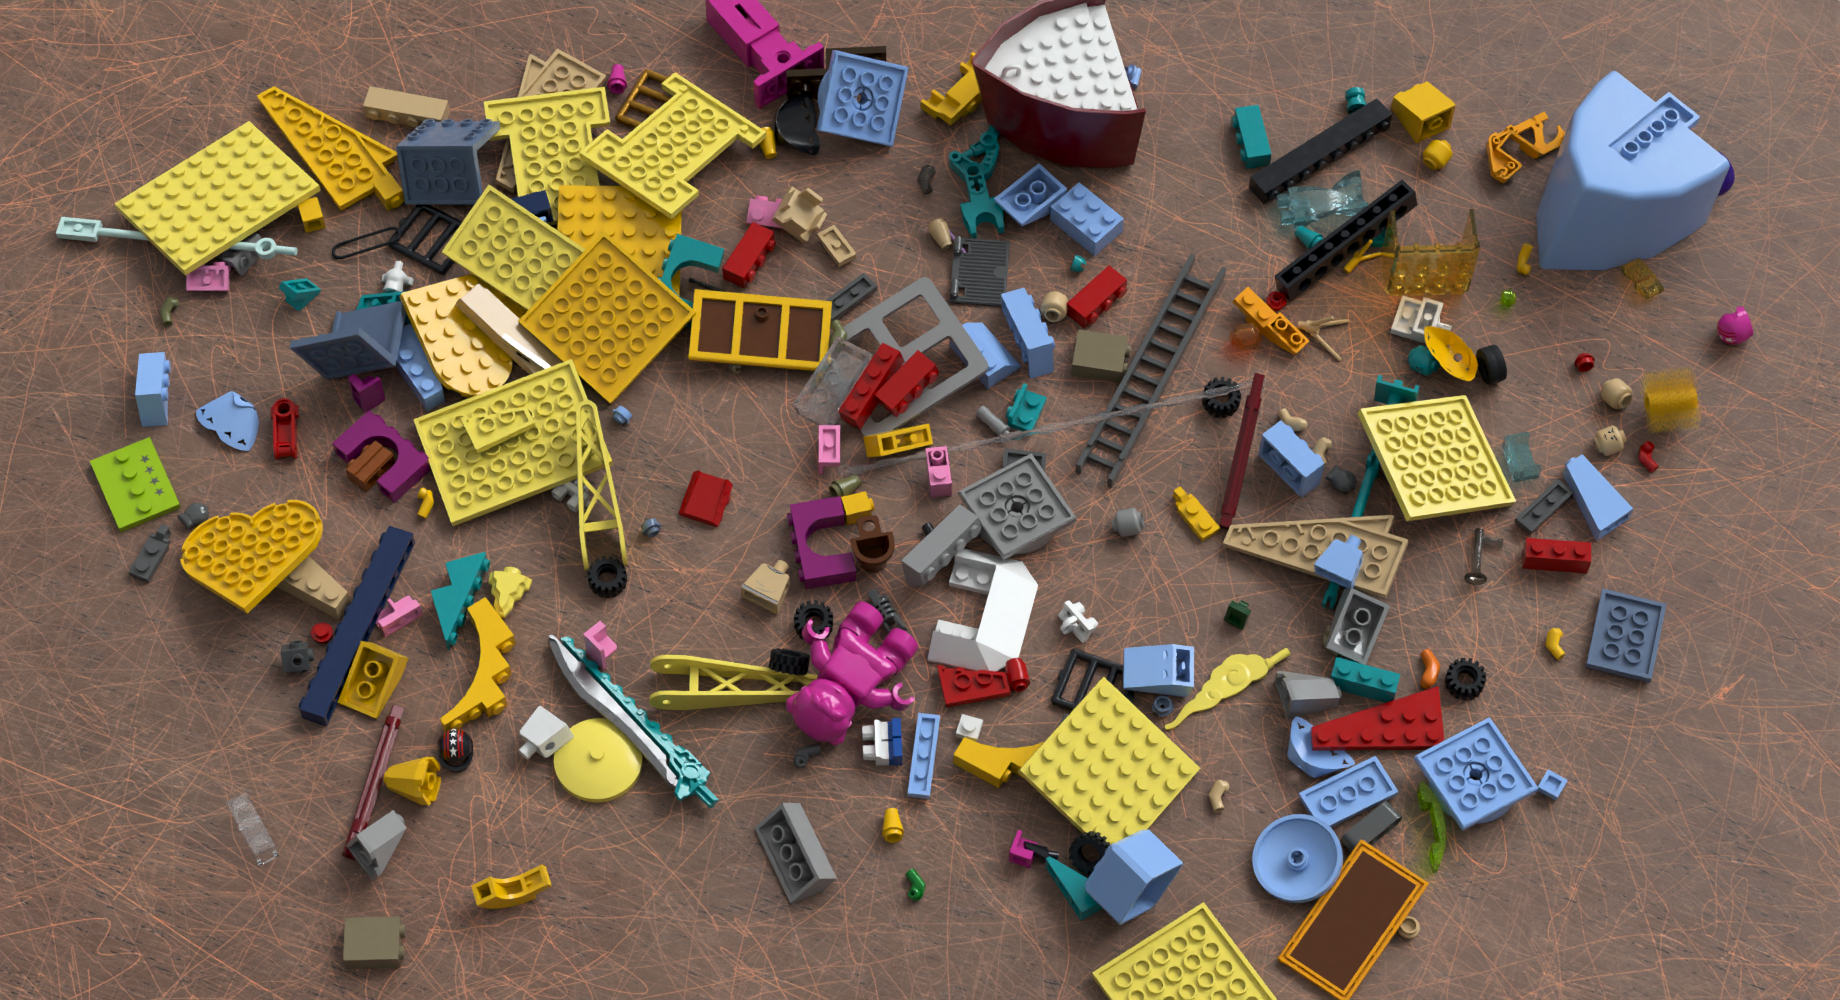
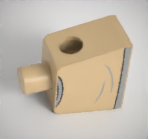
M778 560L774 567L765 563L761 564L741 586L742 597L778 615L790 587V577L785 574L789 568L788 564L782 560Z

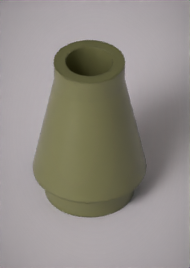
M857 475L832 481V484L828 487L831 497L848 496L861 486V481Z

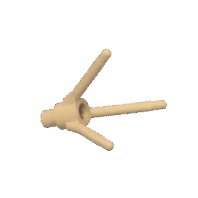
M1331 316L1317 321L1307 320L1306 322H1298V329L1310 333L1338 361L1342 360L1318 334L1321 327L1349 323L1348 319L1334 320V317Z

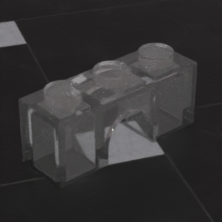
M245 792L227 801L228 810L239 831L244 836L258 866L279 857L276 846L247 793Z

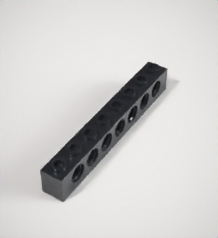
M1403 180L1399 181L1274 276L1277 290L1282 292L1291 302L1365 246L1369 240H1373L1418 206L1416 192Z

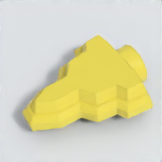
M505 567L504 571H494L489 574L488 583L492 586L491 594L495 597L494 607L501 618H505L512 611L514 602L520 600L524 592L529 591L532 579L521 575V571L515 567Z

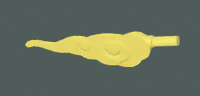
M1284 648L1266 659L1256 654H1235L1228 657L1222 665L1212 671L1210 680L1204 683L1202 691L1196 695L1195 699L1183 707L1178 717L1172 723L1165 725V730L1176 728L1189 715L1209 710L1217 706L1221 700L1239 694L1252 682L1265 678L1269 669L1291 655L1290 651Z

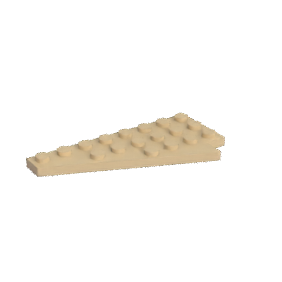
M558 48L546 62L530 54L518 97L602 87L607 81V76ZM506 139L496 177V184L514 193L517 189L510 139Z
M1381 515L1230 525L1223 542V547L1326 579L1315 574V562L1335 539L1346 543L1349 536L1354 535L1361 540L1357 549L1363 552V563L1354 589L1386 599L1407 548L1408 539L1389 534L1395 521V516Z

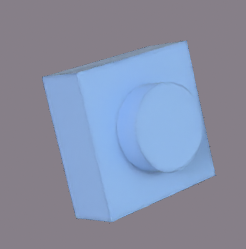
M1547 770L1538 785V791L1557 801L1568 780Z

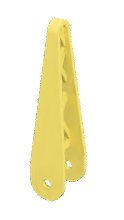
M584 400L576 407L579 533L584 570L588 571L589 568L586 532L617 528L619 530L622 560L624 566H626L628 561L624 531L597 406L590 400ZM587 419L597 428L591 441L582 432ZM598 436L602 453L594 446ZM582 439H583V440L585 441V443L588 445V447H587V449L585 450L583 456H582ZM591 449L603 461L606 468V474L597 491L583 476V465ZM607 480L614 510L600 495ZM584 484L594 494L586 512L584 507ZM597 499L615 518L614 520L585 523Z
M660 655L651 659V669L662 674L690 675L689 691H658L650 695L649 703L651 706L663 710H694L786 702L787 698L798 692L787 688V684L800 682L807 686L817 679V675H789L788 673L776 672L767 667L687 655ZM699 676H710L719 682L720 685L710 691H698ZM722 677H727V678H731V679H729V680L726 681V680L723 679ZM740 679L766 680L774 686L766 691H742L732 684ZM725 688H728V689H730L731 691H721V690H723V689H725Z

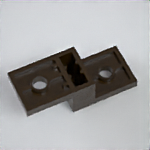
M886 46L826 48V68L786 70L787 99L807 94L810 99L818 100L819 86L824 75L829 70L832 50L886 62Z

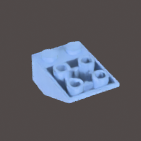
M1169 644L1123 649V689L1187 697L1194 688V647Z

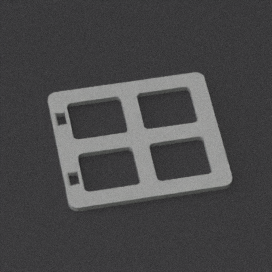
M927 277L918 279L843 327L847 333L844 344L869 330L880 345L883 342L899 350L905 362L917 350L924 354L944 340L951 338L969 363L966 368L932 389L926 387L922 395L914 399L909 404L908 409L897 417L891 414L879 423H875L869 416L860 430L864 436L899 429L981 377L989 369V365L935 285ZM923 297L940 323L906 346L900 347L884 325L883 320L915 299ZM831 334V335L829 336V343H830V340H831L833 334ZM829 346L828 364L831 363L835 371L831 374L828 371L822 372V374L843 404L862 373L854 379L847 381L830 357L834 350Z

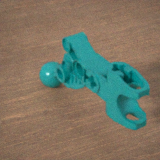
M991 125L988 131L980 136V141L969 146V150L962 154L958 151H952L949 154L950 168L966 184L970 202L960 203L963 223L973 239L977 238L976 227L982 222L994 224L999 234L1005 233L1003 209L994 201L995 197L989 198L985 182L991 178L1000 155L999 143L997 142L1000 133ZM982 153L986 154L981 163L973 162L969 159L972 156L977 157Z

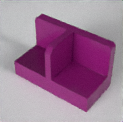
M356 374L348 377L353 400L364 413L386 400L379 377L368 376L362 381Z

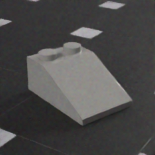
M1353 588L1344 589L1334 614L1325 648L1357 663L1366 665L1390 605Z

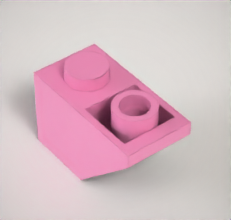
M947 446L925 448L930 498L952 496Z

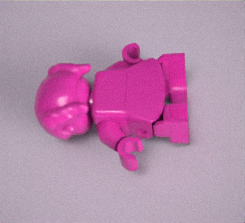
M857 602L838 627L831 653L827 642L824 641L828 636L829 627H825L821 634H816L812 630L814 622L812 619H809L802 630L803 639L810 644L811 663L819 671L816 680H813L807 686L802 687L800 691L787 698L786 710L792 714L796 726L816 741H827L831 745L843 743L847 729L852 724L851 719L854 716L855 708L859 707L860 704L871 709L891 706L895 710L903 711L915 700L911 696L907 700L899 697L898 692L903 687L902 682L895 685L891 691L876 688L900 673L916 653L919 646L909 633L899 628H893L877 649L868 644L870 637L876 633L884 619L875 607L866 602Z

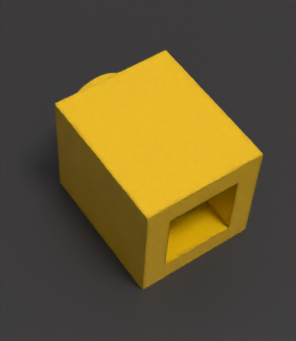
M391 174L373 183L375 195L387 211L397 208L405 202L403 189Z
M317 197L308 198L298 205L306 233L326 228Z
M866 491L841 497L847 525L857 523V519L860 517L871 516L872 511L875 510L872 498L868 499Z

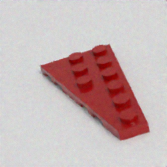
M1439 686L1311 727L1312 751L1427 750L1445 741Z

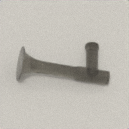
M1483 528L1475 529L1472 571L1464 576V580L1472 585H1482L1487 581V577L1481 573L1483 544L1498 546L1499 548L1503 546V538L1498 539L1484 536L1485 530Z

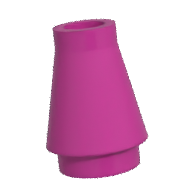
M620 64L612 66L607 82V87L613 94H621L627 88L624 67Z

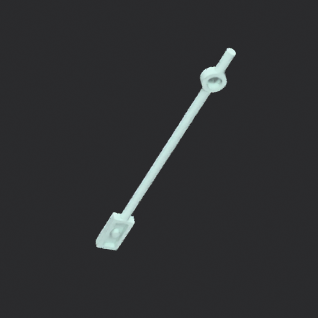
M61 217L56 231L57 237L62 239L97 242L99 236L149 241L139 231L102 228L103 225L100 220ZM271 238L260 239L257 243L238 242L229 248L257 252L261 259H271L276 254L296 256L298 252L296 247L277 246Z

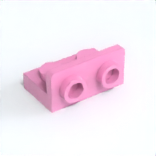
M213 262V266H205L203 264L186 275V291H229V272H231V267L226 266V262Z

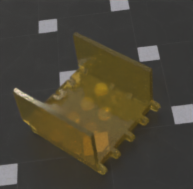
M1474 209L1469 210L1461 242H1456L1455 245H1440V242H1435L1434 245L1419 246V243H1414L1413 246H1400V243H1398L1395 211H1390L1381 252L1384 291L1389 293V296H1404L1405 293H1408V296L1425 295V292H1428V295H1445L1446 292H1449L1450 295L1464 294L1465 291H1469L1480 250Z

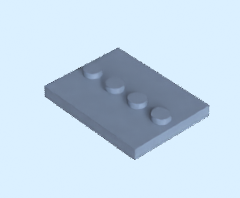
M1602 588L1585 667L1650 683L1666 604Z

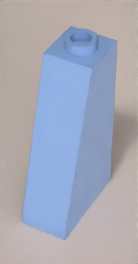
M1583 454L1577 458L1573 457L1566 462L1563 477L1569 489L1574 492L1573 496L1597 541L1630 519L1633 508Z

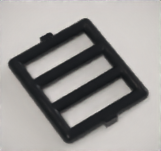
M417 204L407 218L403 217L399 222L400 227L398 229L401 232L399 240L422 211L431 214V218L408 247L398 243V241L389 244L388 247L444 275L454 261L447 257L443 264L440 265L432 261V259L456 228H459L462 221L429 204ZM439 220L449 224L425 256L415 252ZM397 231L392 235L389 241H392L397 237Z
M1072 649L1064 669L1059 672L1057 678L1059 681L1051 698V703L1072 711L1086 696L1098 666L1110 670L1107 680L1114 685L1118 673L1123 674V665L1078 649ZM1078 658L1089 662L1075 700L1071 702L1061 697ZM1125 690L1124 696L1133 703L1135 695H1133L1134 691Z

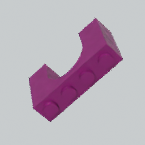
M368 411L332 443L334 452L348 464L352 459L356 460L361 455L362 449L368 444L371 445L374 441L395 450L398 453L396 463L377 480L379 491L395 503L431 471L429 457L422 451L418 452L413 443L408 439L404 440L394 427L387 426L380 415H374L371 411Z
M841 496L790 504V513H787L788 526H793V532H790L792 545L796 544L797 546L794 556L796 563H800L801 569H798L799 581L804 582L805 589L856 581V568L852 552L822 556L814 553L807 545L808 538L815 531L845 525Z

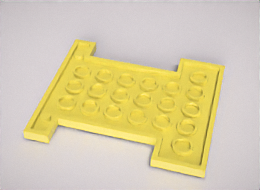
M677 73L672 74L662 83V89L673 97L627 136L621 139L607 129L579 152L582 160L670 219L675 217L699 196V190L687 182L734 141L739 139L753 149L766 138V131Z
M605 87L484 101L486 119L499 121L500 130L489 141L510 139L518 197L546 190L554 220L547 224H558L559 185L600 186L597 169L582 160L579 152L593 141L591 128L610 126Z

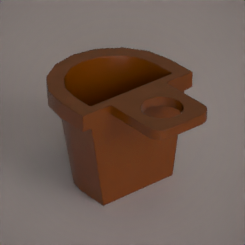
M876 515L860 517L857 519L860 537L850 539L851 549L865 571L877 573L885 568L895 551L893 532L882 533ZM865 522H873L875 528L872 531H865L863 524Z

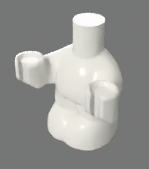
M395 261L394 268L382 275L381 282L386 283L382 291L383 293L402 292L403 285L413 286L414 279L408 277L402 271L403 262Z

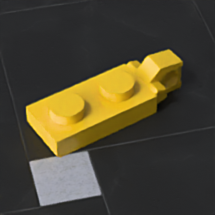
M1181 486L1173 490V498L1177 501L1175 503L1177 512L1202 542L1220 531L1218 524L1191 493L1187 495Z

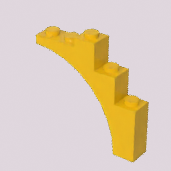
M486 597L467 608L469 619L477 630L480 639L479 667L466 695L452 710L440 718L442 729L445 732L450 729H460L469 720L477 719L482 712L491 717L492 715L500 714L507 707L506 697L497 684L506 682L511 676V670L501 654L509 652L516 643L513 633Z
M964 737L953 754V764L1000 788L1003 782H1008L1012 772L1021 776L1017 771L1044 742L1019 748H998L980 744Z

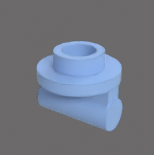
M1131 64L1125 67V71L1132 88H1137L1142 70Z

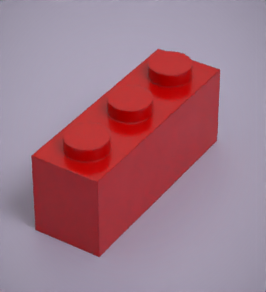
M752 222L722 267L723 279L744 289L748 283H752L757 269L764 265L767 254L775 248L774 231Z
M1108 265L1067 302V315L1083 328L1095 323L1103 311H1108L1117 298L1121 299L1126 294L1127 279Z
M917 350L874 395L881 406L897 417L908 409L909 404L914 399L922 395L923 390L928 384H932L937 379L939 370L934 362Z
M1526 538L1523 547L1522 569L1587 574L1591 564L1590 542Z

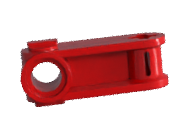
M287 398L278 399L273 404V407H271L275 460H279L280 457L297 458V418H299V406Z

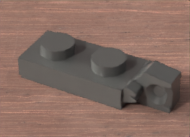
M161 524L156 534L152 533L128 571L130 576L147 583L151 581L169 550L170 540L168 538L171 535L170 527Z

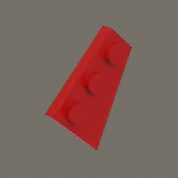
M937 665L946 708L1010 696L1011 692L1006 672L970 671L960 667L951 669Z

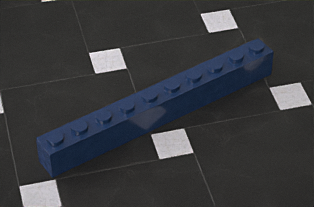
M392 526L388 527L386 533H382L379 540L380 545L371 555L369 568H365L363 571L362 582L360 586L355 588L351 604H348L345 608L344 619L342 623H338L335 637L327 645V654L324 660H320L315 678H312L309 682L308 693L306 697H302L300 700L299 709L303 719L327 727L338 705L337 702L360 642H368L376 626V621L384 609L415 545L413 533Z

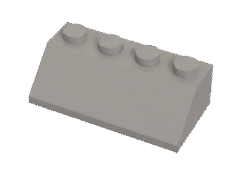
M959 504L901 560L907 585L909 587L924 586L935 577L936 573L943 566L948 565L950 560L958 552H961L972 538L979 534L981 530L979 517Z
M781 803L754 827L790 903H796L823 891L837 879L800 803Z

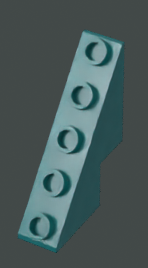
M485 552L446 562L451 585L431 590L448 650L451 648V645L454 646L456 644L459 627H463L466 621L465 614L467 608L473 605L474 594L476 590L479 591L482 585V576L484 572L489 570L491 560L487 559Z

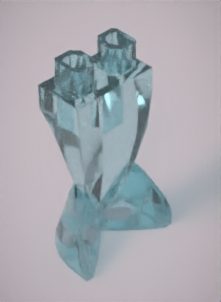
M1360 170L1345 175L1332 189L1315 186L1290 187L1287 193L1277 195L1276 198L1278 208L1288 207V211L1280 212L1281 224H1292L1293 229H1297L1299 226L1306 227L1334 213L1353 217L1368 206L1362 195Z

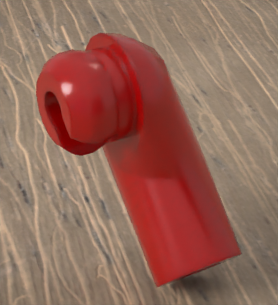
M1646 441L1639 448L1638 459L1653 473L1658 469L1659 465L1652 459L1654 444Z

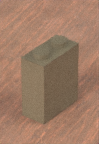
M1078 329L1071 375L1121 383L1122 375H1125L1128 363H1124L1125 357L1129 358L1131 345H1127L1128 337Z
M400 916L345 918L343 950L345 968H401V959H405V946H402V938H406V924H402Z

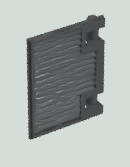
M955 237L949 303L1002 306L1001 294L1006 293L1010 241ZM962 246H968V253H962ZM959 289H965L964 296H958Z

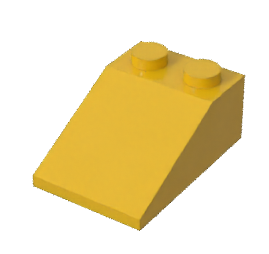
M361 641L337 703L377 719L399 683L409 658L372 642Z

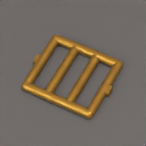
M649 69L643 70L616 114L615 120L633 128L639 126L642 122L625 116L630 108L649 116L656 111L654 108L635 101L639 93L664 103L672 98L645 87L644 84L647 79L650 78L663 83L671 75L667 77Z

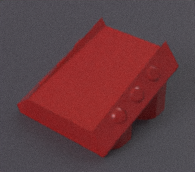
M700 470L693 472L678 514L718 527L722 521L724 509L731 500L733 484L728 479L718 478L703 473Z

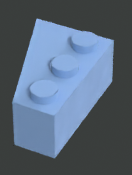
M165 352L139 354L135 398L142 427L168 425V387L170 386L168 373H171L170 360H166Z

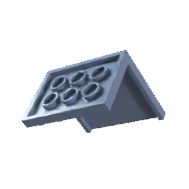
M427 119L420 126L416 127L412 133L408 134L396 146L405 204H475L483 193L477 150L500 130L499 121H492L491 119L480 121L464 119L454 122L453 119H446L442 122H435L434 119Z
M400 299L398 302L345 313L337 311L332 333L291 341L290 349L327 380L395 367L406 317L405 308Z

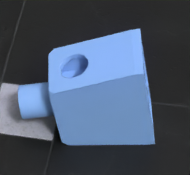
M1350 535L1346 543L1335 539L1315 562V574L1347 589L1354 588L1363 563V552L1357 549L1361 540L1354 535Z

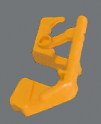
M1545 112L1516 126L1509 125L1498 134L1495 132L1490 135L1486 143V151L1491 176L1500 183H1506L1522 167L1519 161L1501 150V147L1508 139L1511 138L1520 144L1519 149L1533 159L1539 158L1561 146L1565 132L1560 125L1556 127L1558 131L1556 138L1548 144L1544 142L1542 122L1549 118ZM1531 128L1534 131L1535 144H1531L1518 134Z

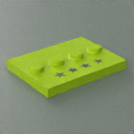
M150 437L90 461L120 533L181 508Z

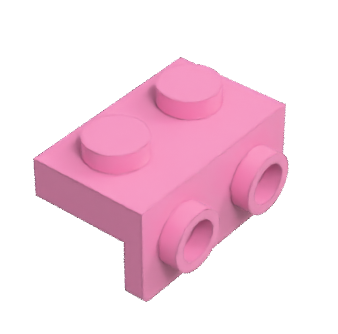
M756 195L755 199L750 198L746 223L752 224L754 222L763 226L782 228L771 220L782 199L776 198V202L768 201V197Z

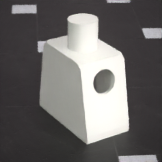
M539 706L520 730L519 734L525 744L518 752L527 760L535 752L544 758H548L569 742L574 735L566 723L542 706Z

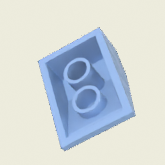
M1038 163L995 197L994 201L1021 226H1024L1049 215L1051 206L1067 193V188Z

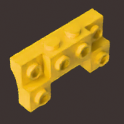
M972 52L970 54V60L966 64L964 62L960 63V72L965 75L946 93V97L933 89L931 97L927 101L921 100L920 108L934 119L940 117L949 125H952L961 116L965 117L967 114L975 111L978 104L982 101L972 65V58L976 53Z

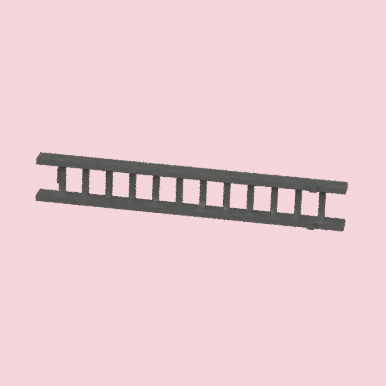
M1190 254L1091 438H1089L1076 464L1077 473L1081 474L1087 461L1091 460L1112 470L1108 477L1107 486L1113 487L1226 275L1225 267H1221L1211 285L1188 275L1195 262V255ZM1184 282L1207 290L1208 293L1205 299L1200 300L1181 292L1180 289ZM1177 297L1199 306L1200 308L1195 317L1171 307L1175 298ZM1167 313L1190 322L1191 325L1187 332L1162 323ZM1160 329L1182 338L1178 349L1154 339L1158 330ZM1152 345L1173 354L1174 356L1170 364H1165L1145 355L1149 346ZM1141 361L1164 370L1165 373L1162 379L1159 381L1137 372L1136 370ZM1132 378L1157 387L1152 397L1128 388ZM1123 394L1147 403L1148 405L1143 414L1119 404ZM1114 411H1119L1139 420L1135 429L1132 430L1111 421L1110 418ZM1106 426L1130 436L1125 447L1101 437ZM1099 443L1120 452L1121 454L1117 462L1113 463L1092 454L1096 444Z

